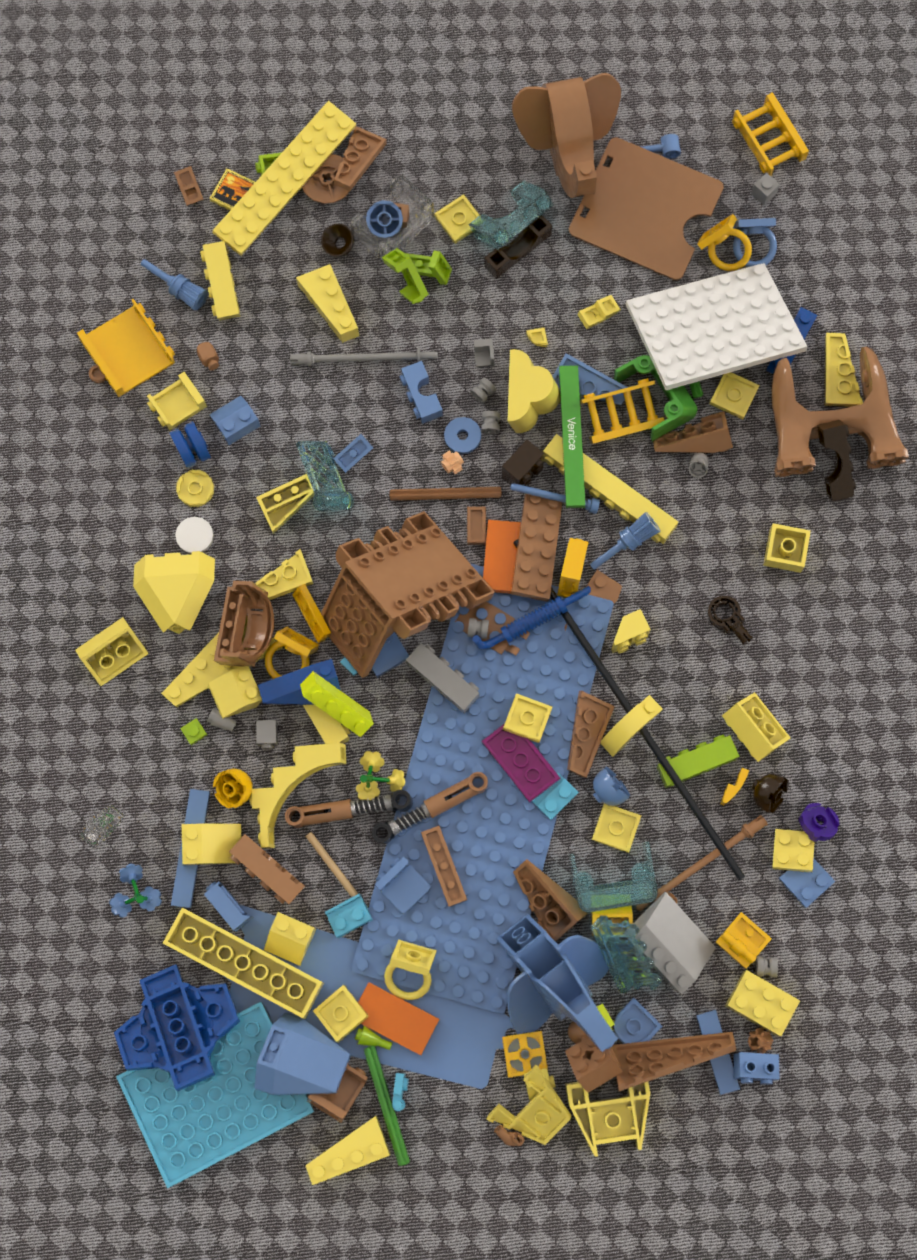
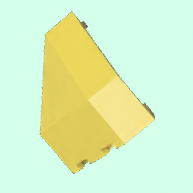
M193 551L191 555H181L180 552L165 553L164 557H154L153 554L145 555L134 565L133 587L163 633L167 629L178 634L185 629L191 630L214 582L215 559L200 551Z

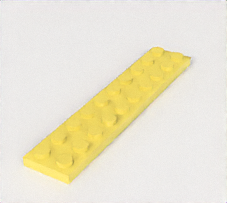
M328 101L213 229V234L222 241H225L230 248L242 256L351 133L357 123Z

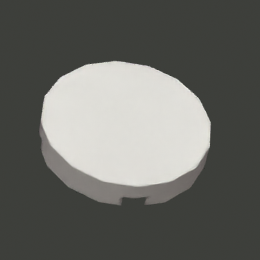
M190 517L182 521L177 527L175 534L178 545L188 554H192L193 551L203 553L213 543V529L206 520L200 517Z

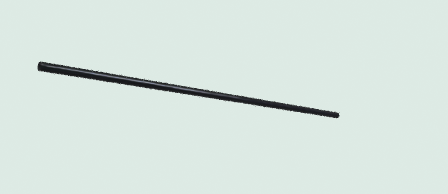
M518 539L513 542L516 548L518 546ZM551 587L550 599L555 601V598L558 596ZM567 611L564 614L561 612V616L626 713L633 709L569 612ZM644 726L639 731L740 881L746 876Z

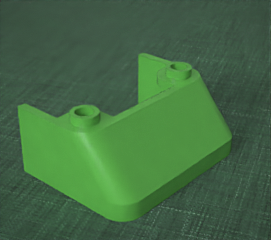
M649 355L639 356L615 369L614 380L617 382H621L637 372L641 374L651 372L667 396L669 402L664 407V414L667 419L652 427L650 437L652 441L685 424L696 416L697 406L685 387L680 386L665 390Z

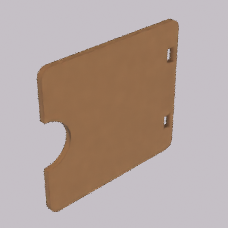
M612 138L596 169L595 194L584 195L569 226V233L579 240L672 280H680L695 252V248L686 242L683 228L686 222L695 216L711 217L723 191V183L720 180L623 139ZM607 157L613 159L609 168L603 166ZM584 207L589 209L586 218L580 216Z

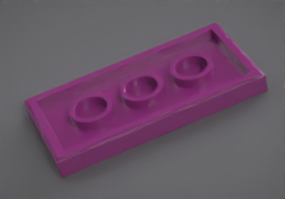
M503 724L482 740V743L528 802L531 803L561 778L530 739L504 731Z

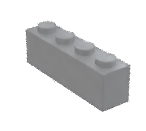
M420 643L406 659V664L465 714L480 697L479 688L472 682L468 684L463 679L464 675L457 669L453 671L446 659L443 657L439 659L434 654L435 650L428 644L424 646Z

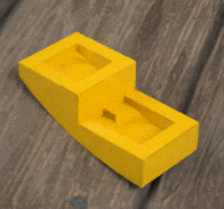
M740 769L735 786L728 783L720 805H726L737 794L744 784L749 770Z

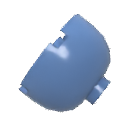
M382 200L370 207L367 212L366 222L372 234L380 238L393 237L401 229L403 216L397 205L391 201Z
M608 767L602 769L593 780L595 793L593 796L599 803L604 802L608 806H617L630 798V793L621 780L619 782L615 777L616 774Z

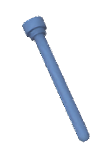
M516 483L510 486L512 491L565 503V495ZM596 498L585 500V510L596 514L599 509L600 500Z

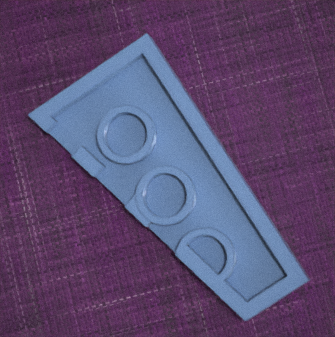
M568 354L564 355L559 366H578L580 396L591 393L598 396L628 388ZM558 366L552 377L560 389ZM623 393L613 395L615 405L622 406L625 401ZM605 398L598 399L599 401L606 402Z

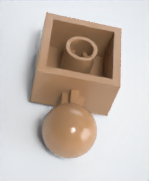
M572 1021L568 1027V1036L575 1045L565 1050L576 1080L589 1093L622 1073V1069L612 1047L601 1052L584 1031Z

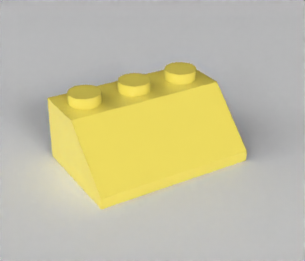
M123 617L75 649L81 661L100 686L149 654Z
M755 692L736 703L722 715L726 724L732 728L738 739L746 746L750 755L757 762L767 757L790 739V736Z

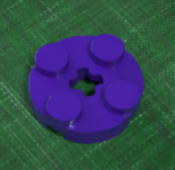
M820 803L807 805L798 818L802 829L809 839L814 842L832 839L837 833L839 819L836 813L829 807H822ZM816 819L818 821H822L823 824L820 825L819 823H817Z

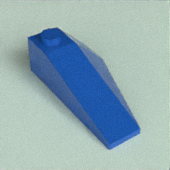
M332 659L312 664L259 684L258 688L263 704L314 705L303 697L300 686L313 671L341 691Z

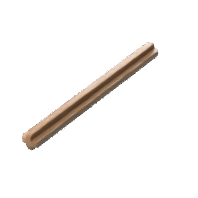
M501 487L391 489L389 492L390 500L500 498L502 495Z

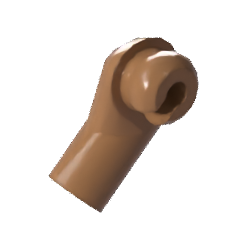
M498 1125L494 1130L498 1137L508 1146H521L524 1143V1137L519 1132H508L502 1125Z

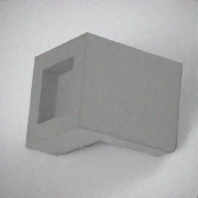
M492 338L474 340L476 367L494 366Z

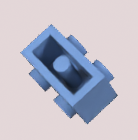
M747 1052L734 1054V1079L741 1080V1083L751 1084L753 1080L760 1081V1084L763 1085L773 1084V1081L779 1080V1054Z

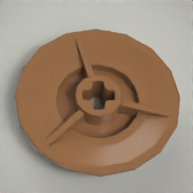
M331 154L305 183L302 189L309 198L323 204L335 203L343 199L350 192L334 185V178L343 158L339 155Z

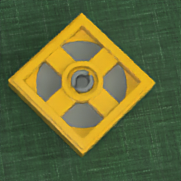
M542 1031L502 1037L508 1078L523 1076L524 1073H528L535 1065L540 1070L545 1068L548 1070Z

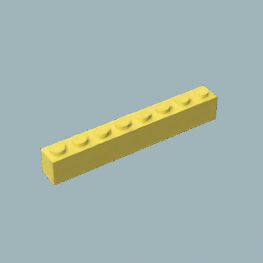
M556 434L543 450L544 461L550 466L554 465L559 468V472L564 475L562 437ZM583 453L584 487L589 490L590 495L596 499L599 497L609 509L617 510L623 519L630 520L633 523L647 512L660 529V532L652 536L651 539L657 543L661 542L664 544L676 529L678 521Z

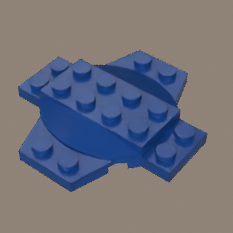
M177 964L139 980L145 996L141 1004V1011L137 1016H132L114 1032L125 1069L133 1071L160 1068L170 1073L176 1091L214 1076L215 1072L210 1055L216 1042L240 1022L227 984L205 985L195 988L189 983L183 982Z

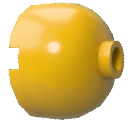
M235 768L220 772L213 782V787H216L217 792L215 797L226 808L242 806L250 799L253 784L251 778L243 770Z

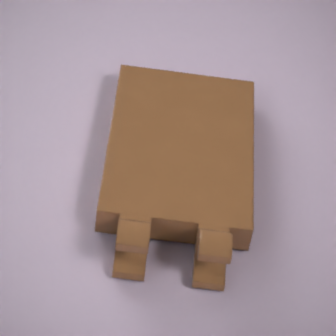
M488 602L469 609L466 615L460 614L456 621L464 624L463 632L468 634L470 618L482 621L477 618L476 612L480 608L486 609L488 615L485 620H489L487 639H481L482 641L490 639V634L493 631L502 633L500 628L503 626L507 627V624L511 625V622L515 620V618ZM503 613L506 616L504 624L499 625L495 622L496 614ZM526 631L527 634L523 633L524 635H520V637L527 640L530 635L528 631ZM507 640L491 647V649L501 655L504 650L515 656L520 651L518 647L510 646Z

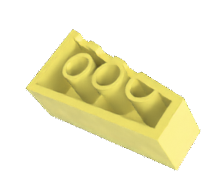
M225 241L202 245L203 251H200L202 262H206L207 265L204 273L206 280H210L211 287H208L209 297L214 300V305H211L213 316H217L219 321L240 317L237 295L234 290V279L230 271L232 268L229 256L227 255L229 253Z
M330 264L296 277L298 287L305 293L308 300L315 306L342 343L359 336L357 324Z
M373 1117L305 1165L312 1185L391 1155L378 1117Z

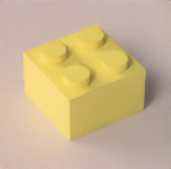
M773 523L769 530L763 566L801 573L805 567L811 531Z

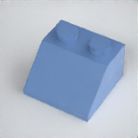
M242 396L209 414L228 445L260 427L258 418Z

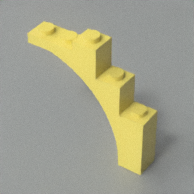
M330 743L295 746V752H293L295 766L273 768L271 782L274 787L252 789L249 801L252 809L260 810L257 820L260 825L258 842L261 844V848H275L274 827L280 809L290 793L303 780L322 769L346 764L345 744Z

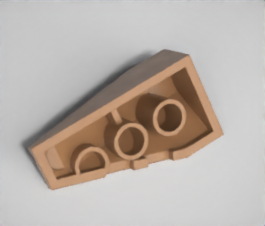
M528 859L513 871L523 894L527 895L531 904L529 905L531 911L535 912L538 919L537 923L555 942L588 914L573 896Z

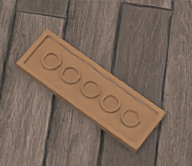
M525 494L512 581V595L549 601L562 502Z

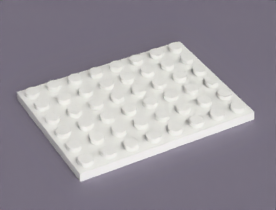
M764 263L626 300V307L665 390L807 351L808 346Z

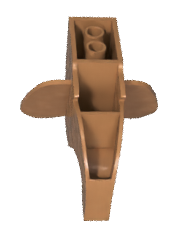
M608 73L595 75L583 81L582 77L544 83L542 87L528 86L521 89L512 102L513 116L520 133L531 148L536 150L550 149L556 176L559 177L565 193L570 198L595 194L597 175L594 167L593 141L599 140L608 134L617 115L621 99L620 84Z

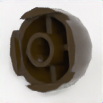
M767 774L761 777L760 780L757 779L752 786L756 805L762 810L773 814L784 800L781 796L783 791L787 793L789 780L777 774Z

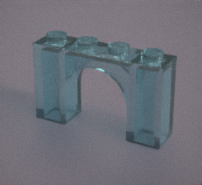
M526 181L521 182L510 191L519 206L514 212L498 219L481 214L469 224L476 239L497 250L500 249L554 205L546 190Z

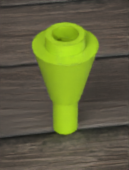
M363 1026L362 1029L358 1028L354 1038L357 1040V1045L380 1046L388 1050L392 1046V1042L380 1038V1036L366 1026Z

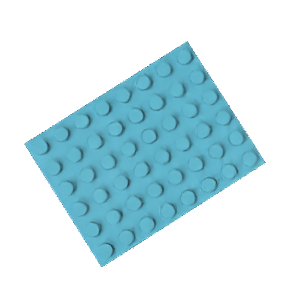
M262 1002L238 1013L240 1022L216 1042L210 1055L215 1072L214 1076L180 1091L175 1090L170 1073L160 1068L125 1071L116 1076L167 1188L315 1112L312 1105L307 1102V1094L272 1095L255 1089L256 1064L273 1025Z

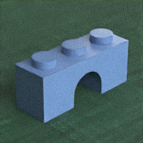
M420 361L401 368L402 375L399 376L403 386H407L408 392H406L409 402L414 403L415 408L413 412L416 419L420 418L423 424L442 417L443 411L436 393L430 396H424L419 393V389L422 386L429 384V377L423 362Z

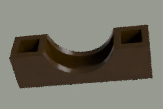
M539 213L525 225L522 232L512 242L503 247L498 246L485 256L484 267L495 279L499 278L552 235V225Z
M840 420L819 424L817 428L820 444L825 448L834 450L837 456L835 469L825 478L827 497L832 501L854 497L856 483L851 473L854 471V467L849 458L851 447L847 443V436H849L848 427Z

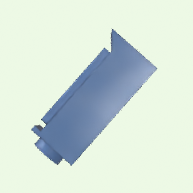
M220 881L217 883L213 882L206 888L207 892L204 895L233 931L237 932L253 919L252 916L246 915L247 913Z

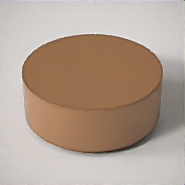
M98 365L90 368L89 377L94 383H103L106 380Z

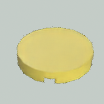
M190 470L180 476L176 484V492L179 499L185 505L200 507L211 500L214 494V484L206 472Z

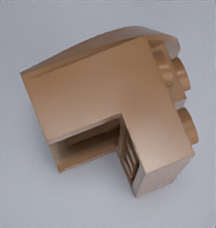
M233 581L232 587H227L214 661L220 665L255 667L256 661L263 655L271 642L274 631L273 608L268 598V592L252 581ZM251 609H262L263 611H251ZM248 614L246 635L242 643L246 615Z

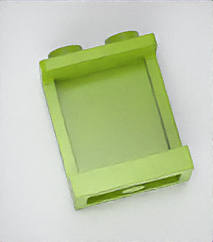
M398 248L382 257L387 266L397 273H402L407 286L399 292L404 298L415 304L423 301L424 297L429 295L411 257Z

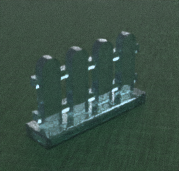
M600 916L590 928L619 992L627 994L632 986L634 989L650 987L651 990H655L662 982V979L658 974L651 973L650 971L654 966V961L643 955L647 945L635 938L640 932L639 927L629 923L628 920H624L622 923H612L607 916ZM619 937H628V940H620ZM627 954H635L636 957L627 956ZM634 970H642L643 973H635Z

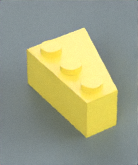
M307 473L256 497L273 534L316 494V489Z

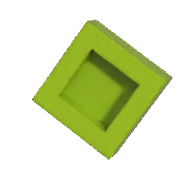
M197 718L180 728L191 746L208 735Z

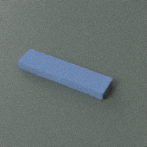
M716 1010L696 1015L702 1035L723 1033ZM730 1054L711 1059L710 1064L720 1095L739 1090L738 1081L734 1079V1068Z

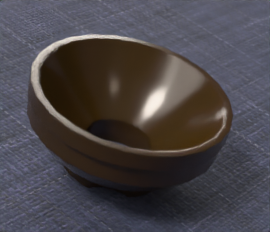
M340 223L332 224L322 234V248L330 256L343 257L352 250L354 235L346 225ZM344 238L345 245L342 248H337V240Z

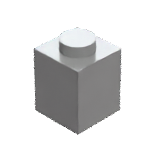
M766 173L754 184L751 195L765 206L777 194L780 184Z
M256 720V744L261 749L270 750L273 749V746H278V723L276 720Z

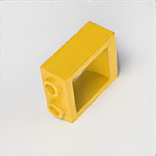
M569 538L557 596L567 598L578 592L588 547L587 541Z

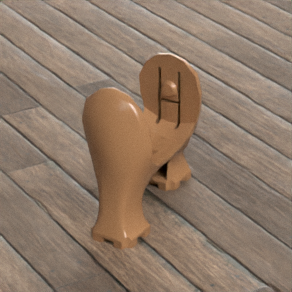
M866 346L862 347L860 351L863 404L839 410L808 411L800 405L795 398L790 363L787 358L778 361L773 374L771 390L772 408L778 436V456L774 469L775 477H787L793 474L801 475L813 472V467L816 466V463L809 449V440L819 438L817 425L840 420L847 425L849 434L857 433L866 440L869 450L868 459L866 460L867 468L876 469L883 466H898L906 462L905 459L909 457L908 450L904 447L898 435L890 405L885 372L873 349Z

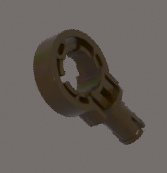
M718 596L710 602L708 619L713 626L723 629L727 634L730 632L734 633L743 645L747 644L746 641L750 642L753 639L742 626L745 619L741 615L739 603L734 598ZM727 602H729V607L733 610L732 616L727 619L718 618L715 614L716 609L722 605L726 606ZM712 608H714V609H713L714 619H713V617H712V615H711V610H712Z

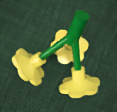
M366 751L364 756L360 758V764L368 772L367 775L360 777L361 784L356 786V792L360 800H367V798L372 800V798L375 799V797L379 796L380 790L377 788L378 783L376 781L390 784L392 792L402 790V787L405 785L404 772L402 770L394 769L392 775L387 778L374 777L372 775V771L378 772L384 765V759L381 758L379 752L372 753L371 751Z

